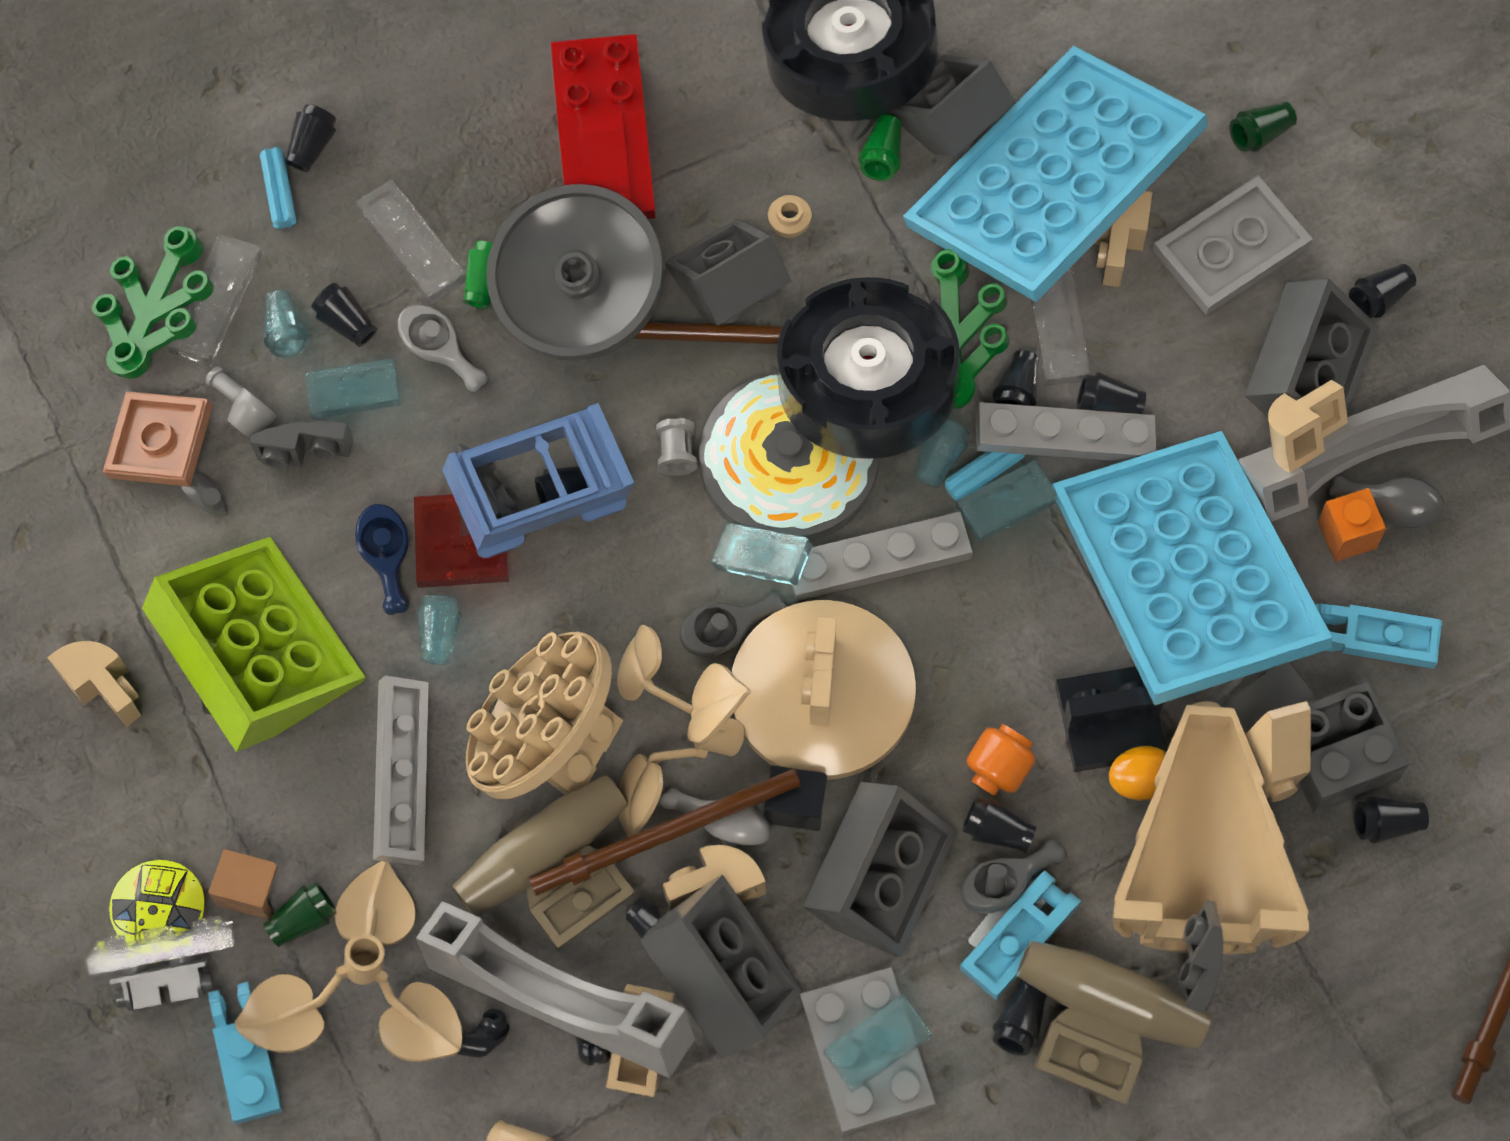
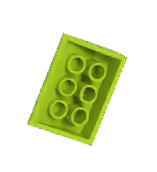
M271 537L156 576L143 603L142 610L236 752L277 736L358 686L365 679V675Z

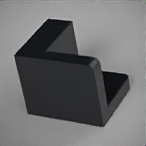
M772 765L770 778L795 768ZM795 769L801 786L766 800L764 816L769 824L820 831L827 775L822 772Z

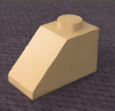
M1307 701L1268 711L1245 734L1265 781L1262 789L1266 798L1270 797L1272 802L1284 800L1298 791L1296 785L1310 772L1311 709Z

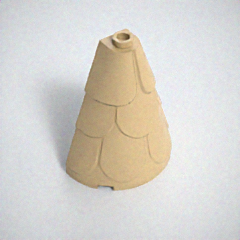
M1210 701L1187 705L1154 780L1155 793L1138 829L1136 845L1113 901V926L1115 930L1125 938L1131 937V932L1140 935L1141 945L1159 950L1188 954L1187 945L1183 939L1185 926L1193 914H1199L1207 899L1216 902L1223 932V955L1256 952V946L1259 947L1261 942L1272 940L1273 947L1279 948L1298 941L1309 932L1308 908L1283 846L1285 841L1262 789L1265 781L1234 708H1223L1218 703Z

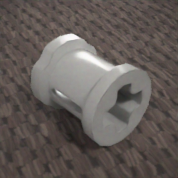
M684 418L660 421L656 425L657 437L660 438L661 457L657 461L658 471L670 476H680L697 470L698 461L693 456L692 451L695 423Z

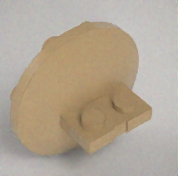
M832 600L806 601L793 604L773 613L756 626L747 636L737 653L732 668V674L751 690V693L733 713L735 720L744 725V739L750 747L770 765L822 772L827 775V780L853 776L883 760L904 736L914 711L916 697L915 673L904 644L896 633L880 618L865 609L844 602Z
M551 632L545 635L536 647L527 652L509 670H501L493 677L489 685L491 693L482 708L470 717L466 726L467 731L470 733L466 750V769L471 782L478 789L492 798L510 799L530 792L545 781L564 795L590 782L603 752L607 751L624 721L604 706L611 684L612 665L610 656L603 645L586 633L568 632L557 635ZM498 698V701H497V703H496V705H495V708H494V710L492 711V713L490 714V713H489V710H490L491 706L494 704V702L496 701V699Z

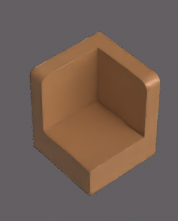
M223 849L208 894L216 906L269 920L272 909L267 900L278 867L274 862Z

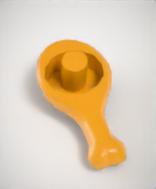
M1137 746L1119 755L1109 770V781L1112 788L1118 794L1128 799H1152L1156 790L1154 780L1166 755V751L1153 746Z

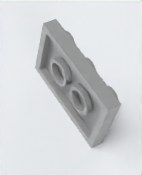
M1258 175L1156 241L1152 252L1207 316L1310 248L1313 238Z
M892 967L800 994V1001L842 1136L935 1108L936 1103Z

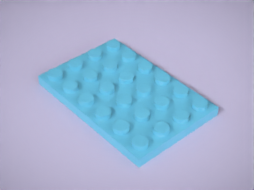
M1073 46L903 216L906 226L945 250L954 251L962 260L1037 302L1208 127L1207 116L1203 112Z
M1222 431L1052 484L1053 496L1154 705L1332 648L1333 637Z

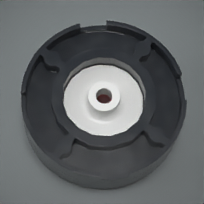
M769 0L770 7L765 21H762V34L768 70L780 94L803 112L834 121L875 119L910 101L925 86L934 71L938 56V39L933 0Z
M875 277L852 278L832 283L810 294L805 298L806 306L792 320L787 318L780 332L777 345L779 396L790 422L805 438L815 445L832 453L851 458H885L907 452L926 442L948 419L956 402L958 392L960 349L956 330L951 320L934 300L928 304L921 298L909 293V285L895 280Z

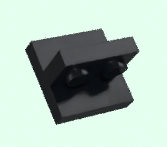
M1136 666L1056 680L1055 688L1074 772L1109 767L1119 755L1137 746H1153L1167 752L1159 717L1163 703L1154 705Z

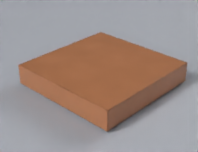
M126 391L103 473L109 479L190 487L213 405L208 399Z

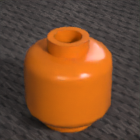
M1003 723L999 729L994 727L986 728L966 758L968 768L976 773L971 782L993 796L996 795L999 789L1007 793L1016 792L1036 762V756L1030 750L1034 743Z

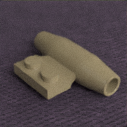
M605 775L554 800L493 844L452 885L454 892L469 913L477 916L526 891L531 916L557 951H559L634 896L635 891L615 864L591 873V879L573 885L572 882H569L536 896L529 878L565 864L563 859L579 852L584 856L596 851V849L588 845L628 806L624 796L614 782Z
M1031 940L1024 951L1017 970V977L1067 1007L1050 1022L1033 1068L1123 1105L1128 1102L1143 1061L1141 1037L1198 1050L1205 1039L1211 1022V1013L1205 1010L1202 1014L1186 1007L1185 998L1164 984L1089 953Z

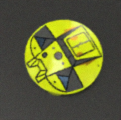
M153 860L142 863L128 871L117 883L110 900L112 925L119 937L126 944L137 950L157 953L171 949H181L191 941L192 935L199 927L203 918L205 908L203 889L195 875L178 863L167 860Z

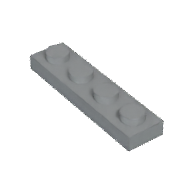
M979 402L975 409L976 451L1126 461L1156 451L1155 415Z
M960 511L785 554V564L797 602L972 559L973 551Z
M384 676L378 681L373 860L416 866L424 861L429 682Z

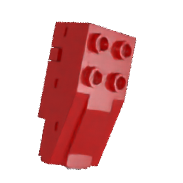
M637 34L550 42L564 186L585 184L609 189L632 202L647 219H656Z

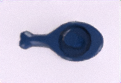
M373 504L364 509L358 518L355 530L356 546L361 557L381 578L385 594L382 606L385 614L404 613L409 608V602L401 591L399 569L408 549V532L402 518L394 509L384 504Z

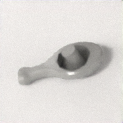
M412 305L400 313L398 318L399 335L410 352L423 360L448 366L464 380L466 388L471 392L478 391L482 385L487 383L488 376L485 371L475 368L461 354L455 327L446 315L425 305Z
M676 788L668 789L660 798L662 808L682 813H688L717 801L695 798L683 794ZM753 806L704 826L710 834L721 839L723 844L731 847H736L738 844H761L769 840L771 835L768 820Z

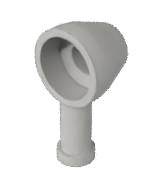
M215 367L206 376V384L209 387L217 389L233 402L227 421L247 438L266 429L278 417L258 398L231 379L223 368Z

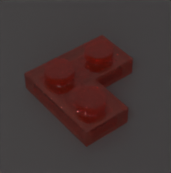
M453 494L414 497L415 562L418 588L509 582L508 551L490 558H482L477 554L471 535L462 536L461 512Z

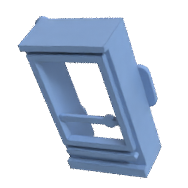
M599 403L588 406L585 410L459 453H450L442 469L476 546L477 554L482 558H490L518 548L523 544L525 534L578 515L584 521L591 522L622 511L627 503L626 497L634 485V480ZM566 437L588 486L586 489L568 495L548 452V443ZM535 449L537 453L541 454L560 498L497 519L475 468Z

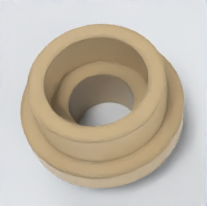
M781 196L773 201L769 207V225L773 231L782 237H797L810 226L812 219L810 206L804 199L798 196ZM794 211L797 215L793 218H786L782 213Z

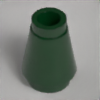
M1288 102L1240 111L1236 118L1230 122V135L1239 150L1243 152L1249 150L1257 152L1290 127L1295 126L1297 116L1294 108Z
M315 882L309 887L302 885L269 920L263 923V926L275 945L280 947L286 942L288 943L329 925V918L337 914L336 907L319 883Z

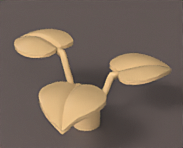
M641 625L638 628L635 637L631 640L623 654L617 676L619 693L623 699L636 701L645 688L649 693L691 714L687 735L688 739L694 742L695 747L654 752L650 755L649 759L645 755L637 754L630 761L618 787L628 804L619 814L621 825L628 837L640 832L659 802L663 789V773L658 765L661 761L687 757L705 759L708 751L733 757L738 753L744 740V725L730 717L751 693V690L741 683L727 667L716 663L708 666L699 678L693 691L692 705L660 689L653 683L651 678L656 674L661 664V643L656 632L646 625Z
M384 861L373 865L355 878L338 900L335 924L339 934L349 940L345 948L344 965L336 969V974L322 993L313 1000L311 987L303 979L289 974L276 975L263 981L255 988L248 998L243 1011L235 1021L236 1030L245 1039L260 1048L281 1053L303 1050L316 1042L324 1030V1020L316 1008L324 1005L341 981L348 977L352 982L360 985L370 984L374 981L378 982L387 1002L393 1006L382 1014L379 1022V1034L385 1048L397 1058L412 1062L429 1061L454 1056L461 1050L462 1028L454 1006L442 991L430 984L415 982L409 984L398 999L393 994L389 985L387 973L383 971V946L394 945L402 941L411 932L415 922V906L410 893L398 879L390 863Z

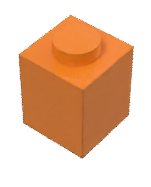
M1369 488L1326 501L1318 520L1319 527L1334 562L1377 549L1386 530V526Z

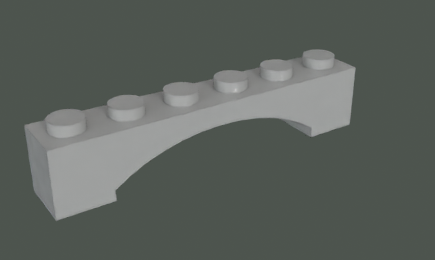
M1485 365L1347 417L1348 423L1323 438L1325 452L1291 473H1288L1276 463L1272 447L1239 459V464L1270 522L1309 508V497L1323 484L1346 469L1374 456L1405 446L1438 440L1469 439L1472 443H1476L1509 430L1510 390Z
M443 901L416 937V941L430 970L669 1079L695 1040L684 1008L644 990L641 995L626 994L571 976L513 945L483 924L481 918Z

